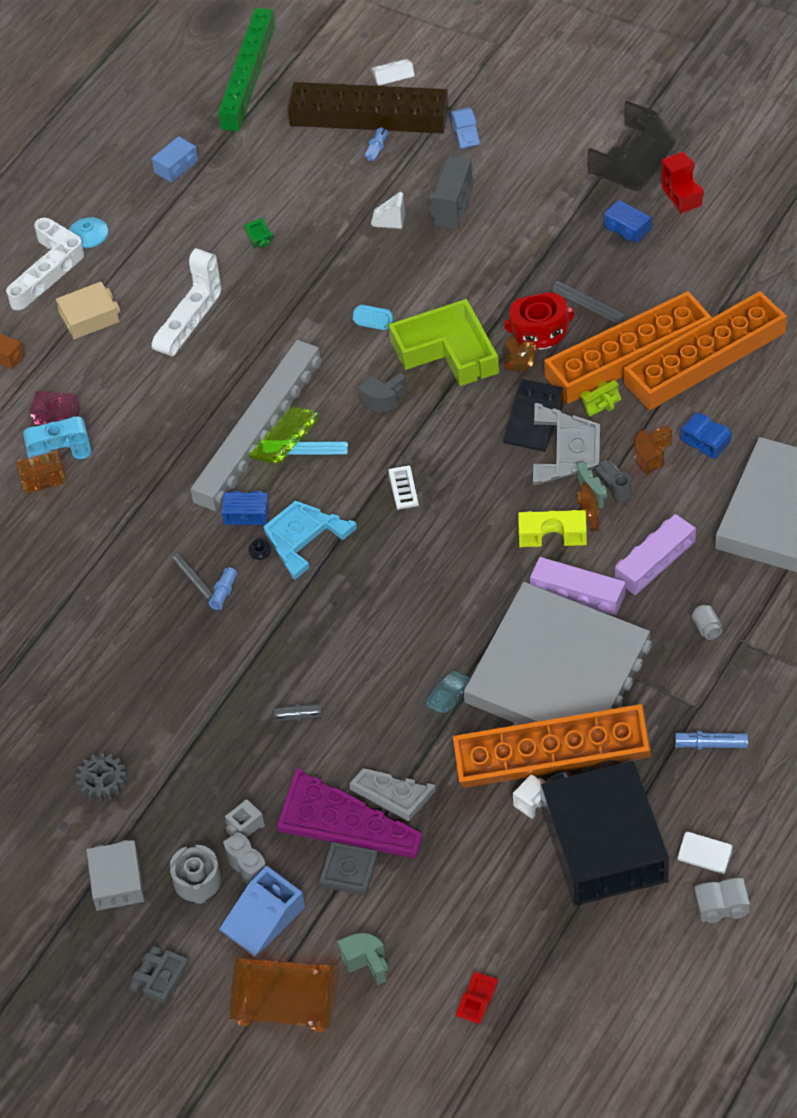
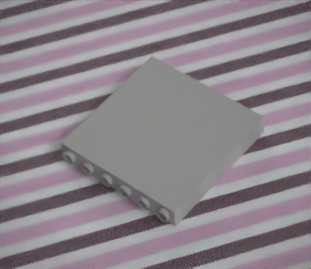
M762 437L758 438L717 531L715 549L797 572V447Z
M523 582L464 690V701L469 705L520 724L621 708L624 700L623 694L625 690H630L634 672H639L643 663L642 657L644 653L648 654L651 649L650 631Z

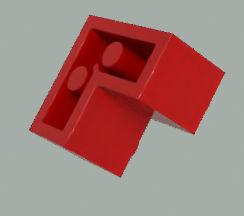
M684 151L662 159L661 189L681 214L702 206L704 196L703 188L693 178L694 162L691 158H688Z

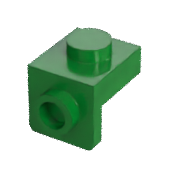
M263 217L244 225V230L253 249L257 247L264 248L271 244L273 233L272 231L269 232Z

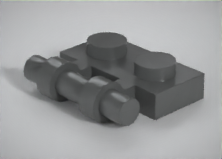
M153 946L150 952L145 953L142 958L143 963L139 970L135 971L132 975V982L128 988L133 992H137L140 986L145 985L142 990L144 996L166 1004L188 967L189 960L168 950L160 958L158 956L161 950ZM156 967L151 976L147 975L151 968Z

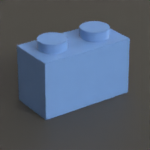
M179 136L152 158L154 173L169 182H173L176 178L180 177L182 173L198 161L196 146Z

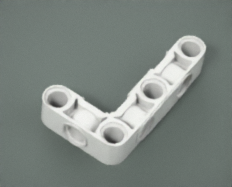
M40 218L35 222L34 226L38 242L51 250L7 287L6 291L12 309L22 310L82 260L84 251L81 238L49 218Z
M197 248L192 251L189 265L192 273L193 287L152 340L153 350L174 356L218 299L221 293V282L217 257L212 253Z

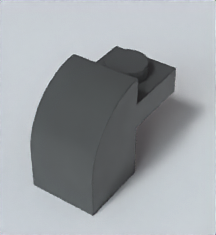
M398 373L384 384L372 375L357 387L359 401L367 408L376 412H387L397 408V398L403 396L407 391L406 377Z

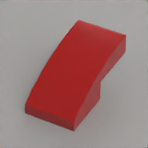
M474 971L467 992L463 994L456 1017L480 1025L497 988L498 979Z

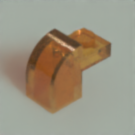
M668 425L655 430L650 435L645 430H642L635 439V462L646 475L664 466L663 449L672 445V430Z

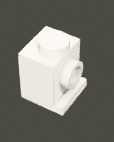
M531 774L513 793V805L533 819L535 809L541 807L540 784L546 783V781L540 778L537 779Z

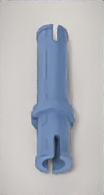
M697 731V733H675V748L691 747L702 750V748H747L748 746L747 733H702V731Z

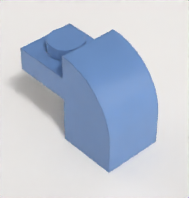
M468 107L449 112L453 133L456 132L460 150L480 145L476 120L472 109Z

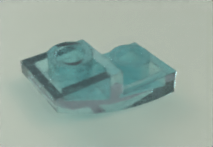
M452 671L431 692L425 701V705L435 709L437 712H447L458 704V696L464 692L471 678Z

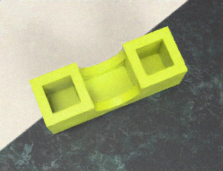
M586 510L519 512L520 547H542L543 536L550 532L561 534L564 538V546L587 545Z

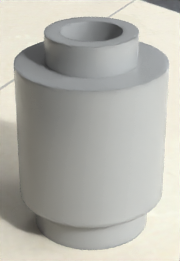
M700 605L694 610L692 620L701 636L707 640L717 638L722 633V624L713 608L709 605Z

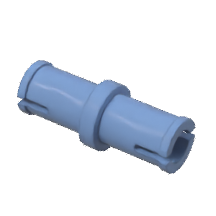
M230 567L224 569L220 581L216 582L214 586L215 591L208 602L211 608L215 610L222 609L226 597L232 592V584L238 575L235 569Z

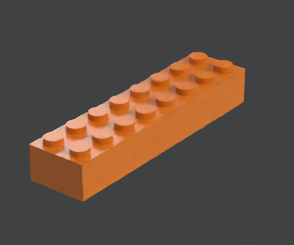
M687 291L544 360L545 378L551 385L563 387V400L569 404L581 398V393L596 390L598 384L603 381L609 383L624 377V367L701 325L712 317L692 294Z
M759 291L624 367V385L650 411L785 334L787 316Z
M642 704L453 736L459 783L463 788L528 778L531 774L533 776L594 767L607 760L624 762L652 757Z

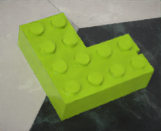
M467 299L388 324L390 342L405 370L444 357L459 386L478 381L477 377L479 376L481 379L499 374L498 355Z

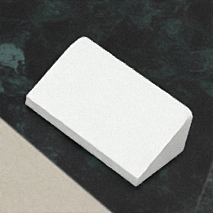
M408 59L371 69L378 85L414 76L412 62Z
M685 832L678 860L725 874L732 855V845Z

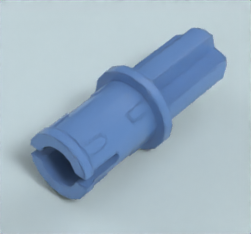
M378 128L374 137L369 141V147L365 153L368 161H375L379 152L384 148V142L388 137L387 130L384 131L383 135L381 134L384 128Z

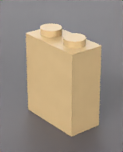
M102 282L56 298L59 314L73 339L119 322L118 313H120L118 303L112 301L113 297L110 289H105Z

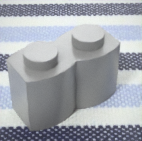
M239 832L224 841L228 863L234 870L241 873L243 881L248 885L266 867L264 858L258 851L251 848L249 840Z
M743 878L695 886V899L701 921L715 923L724 917L739 919L750 913V903Z

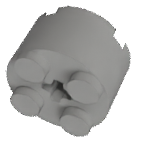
M195 845V847L188 849L187 847L181 848L170 861V874L173 886L181 898L201 904L218 891L222 882L220 868L215 853L208 847Z

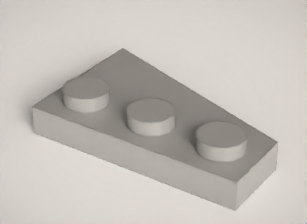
M363 768L350 782V790L410 821L436 791V785L427 783V786L416 784L415 780L406 778L405 781L394 779L390 774Z

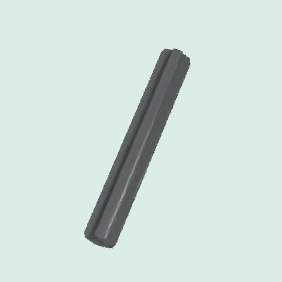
M556 281L553 285V292L617 324L625 320V313L560 281Z

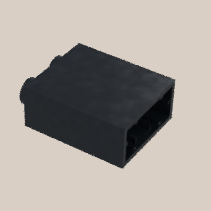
M607 760L598 764L593 771L577 775L571 772H560L551 776L546 783L540 784L542 812L574 906L668 882L669 855L634 760L621 764L616 760Z

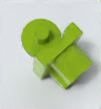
M615 380L609 383L603 381L598 384L597 389L593 392L585 391L580 394L581 402L585 406L586 415L589 417L603 409L609 412L614 410V403L621 400L618 382Z

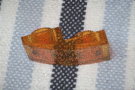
M582 482V491H578L577 504L582 505V510H586V522H590V531H599V509L596 497L587 482Z

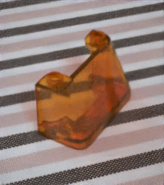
M235 958L229 1019H236V1025L251 1026V1021L307 1025L311 1026L310 1031L325 1032L326 1027H331L339 967Z

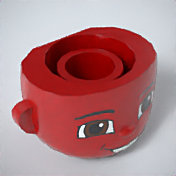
M552 292L522 297L511 304L509 319L504 321V327L508 332L513 333L514 338L524 347L532 350H547L556 346L566 336L569 322L574 317V309L568 307L565 299L560 294Z

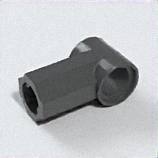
M605 459L599 462V465L595 468V474L612 491L613 498L617 501L629 500L632 496L630 475L621 472L611 460L607 461Z

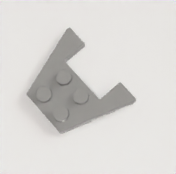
M535 403L534 425H557L556 464H533V485L577 474V463L586 462L588 470L595 469L599 465L600 424L574 415L572 417L561 413L560 410L554 408L551 410L543 407L542 404Z

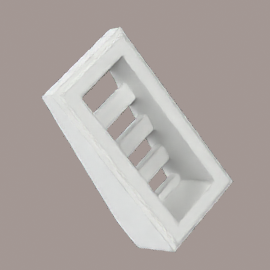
M404 466L389 469L388 476L397 510L418 507L419 503L411 467ZM407 478V480L396 482V479ZM402 485H408V486H409V487H404V488H398V489H397V486H402ZM410 491L411 493L399 496V493ZM412 498L410 502H400V500Z

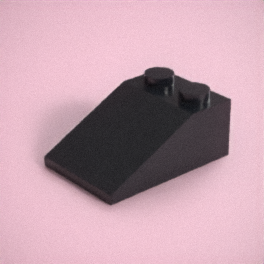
M522 379L515 395L504 443L545 452L555 425H534L535 403L542 404L543 407L551 410L554 408L561 411L564 404L563 387Z

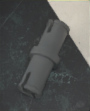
M298 703L292 707L274 708L275 723L292 720L301 722L302 719L322 718L321 704L300 706Z

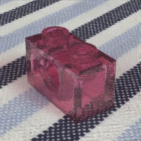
M36 391L29 411L33 424L44 425L71 417H78L80 405L77 395Z

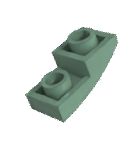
M586 462L577 463V478L582 490L597 507L603 508L604 498H607L605 485H601L599 477L593 478L592 470L587 469Z

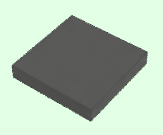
M332 842L319 880V887L367 896L379 856L378 850Z

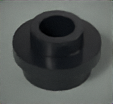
M256 539L249 546V555L255 560L266 559L271 553L269 543L263 539Z

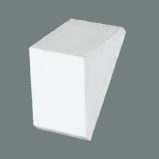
M402 192L397 193L374 210L371 221L372 226L402 228L405 217Z

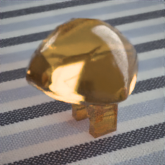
M513 335L506 340L504 345L511 353L505 357L504 369L508 371H525L530 369L534 364L536 356L535 344L532 342L520 344Z

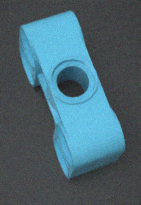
M71 417L66 420L29 427L23 432L29 462L34 469H42L48 466V453L51 450L71 447L72 455L76 459H84L91 454L85 422L81 417Z

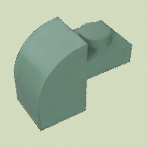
M357 933L337 941L340 956L349 973L368 966L377 985L386 982L385 971H388V967L384 960V945L377 937L367 933Z

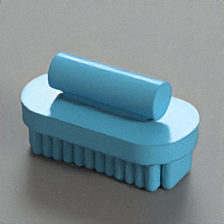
M360 305L353 312V320L360 326L386 330L389 328L388 324L393 323V314L388 309Z

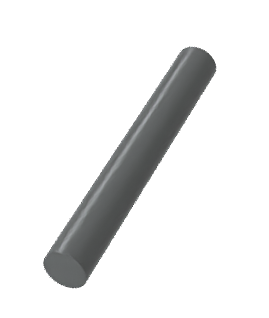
M175 553L172 556V560L209 602L213 595L212 591L179 553Z

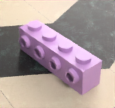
M676 514L669 520H665L657 531L650 533L640 546L634 547L624 560L621 559L616 564L615 579L625 581V588L634 595L638 594L695 543L696 528Z
M539 557L530 576L531 585L605 614L616 616L625 597V581Z

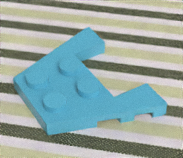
M294 501L264 526V532L290 575L296 580L309 569V563L297 554L299 550L326 528L344 540L357 529V525L354 521L349 520L347 522L341 520L337 515H327L321 513L320 509Z

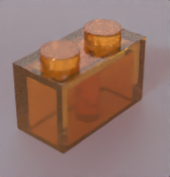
M57 450L16 462L25 494L67 483Z

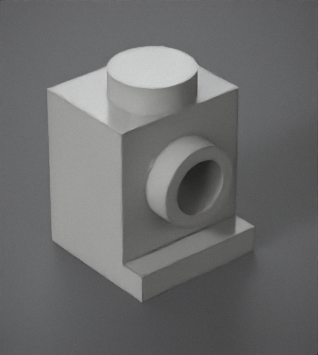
M247 799L225 816L226 831L230 836L239 832L247 838L258 828L262 829L265 826L262 813Z

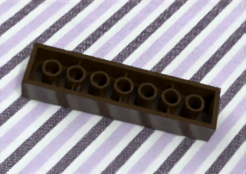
M294 82L288 105L290 126L358 130L384 128L383 131L444 134L449 109L448 89Z

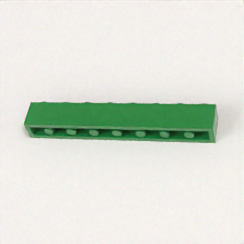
M254 9L218 111L221 130L240 131L275 30L273 9Z

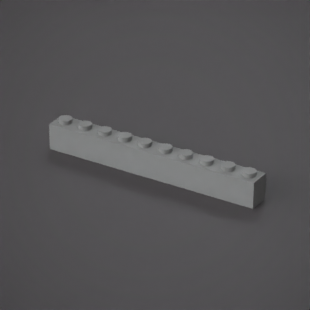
M296 340L191 487L193 503L214 511L223 503L224 493H229L231 489L235 488L241 474L247 471L249 463L253 458H256L260 447L264 442L268 441L270 433L274 428L278 427L280 419L284 413L289 411L294 399L299 397L301 389L305 383L307 384L310 381L312 373L320 367L322 358L320 357L319 347Z

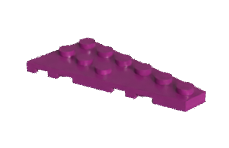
M298 767L296 768L277 824L278 832L363 847L417 859L423 839L422 833L400 821L389 819L383 812L372 810L366 806V803L337 788L325 785L317 777L314 776L312 778Z

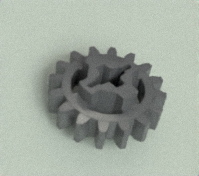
M103 753L100 754L99 758L91 755V761L84 759V767H77L79 773L75 774L78 790H81L83 797L89 795L90 801L98 797L99 802H102L103 797L106 796L109 800H112L111 794L120 795L119 788L125 789L126 787L124 781H127L128 778L125 765L121 764L120 758L114 760L113 754H110L107 758L104 757Z

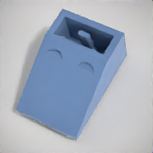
M266 866L248 884L221 925L220 931L256 958L305 908L303 892Z

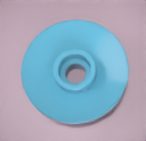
M98 218L80 219L69 228V231L81 238L83 248L95 247L101 244L108 236L107 225Z

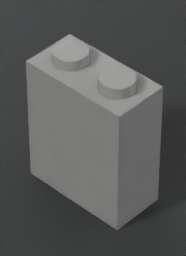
M134 840L120 841L106 846L98 845L87 849L92 897L96 911L145 902L138 851Z

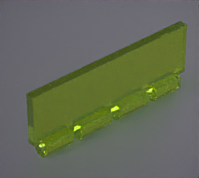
M291 407L252 450L249 458L269 463L273 461L280 463L316 423L319 415L312 410Z

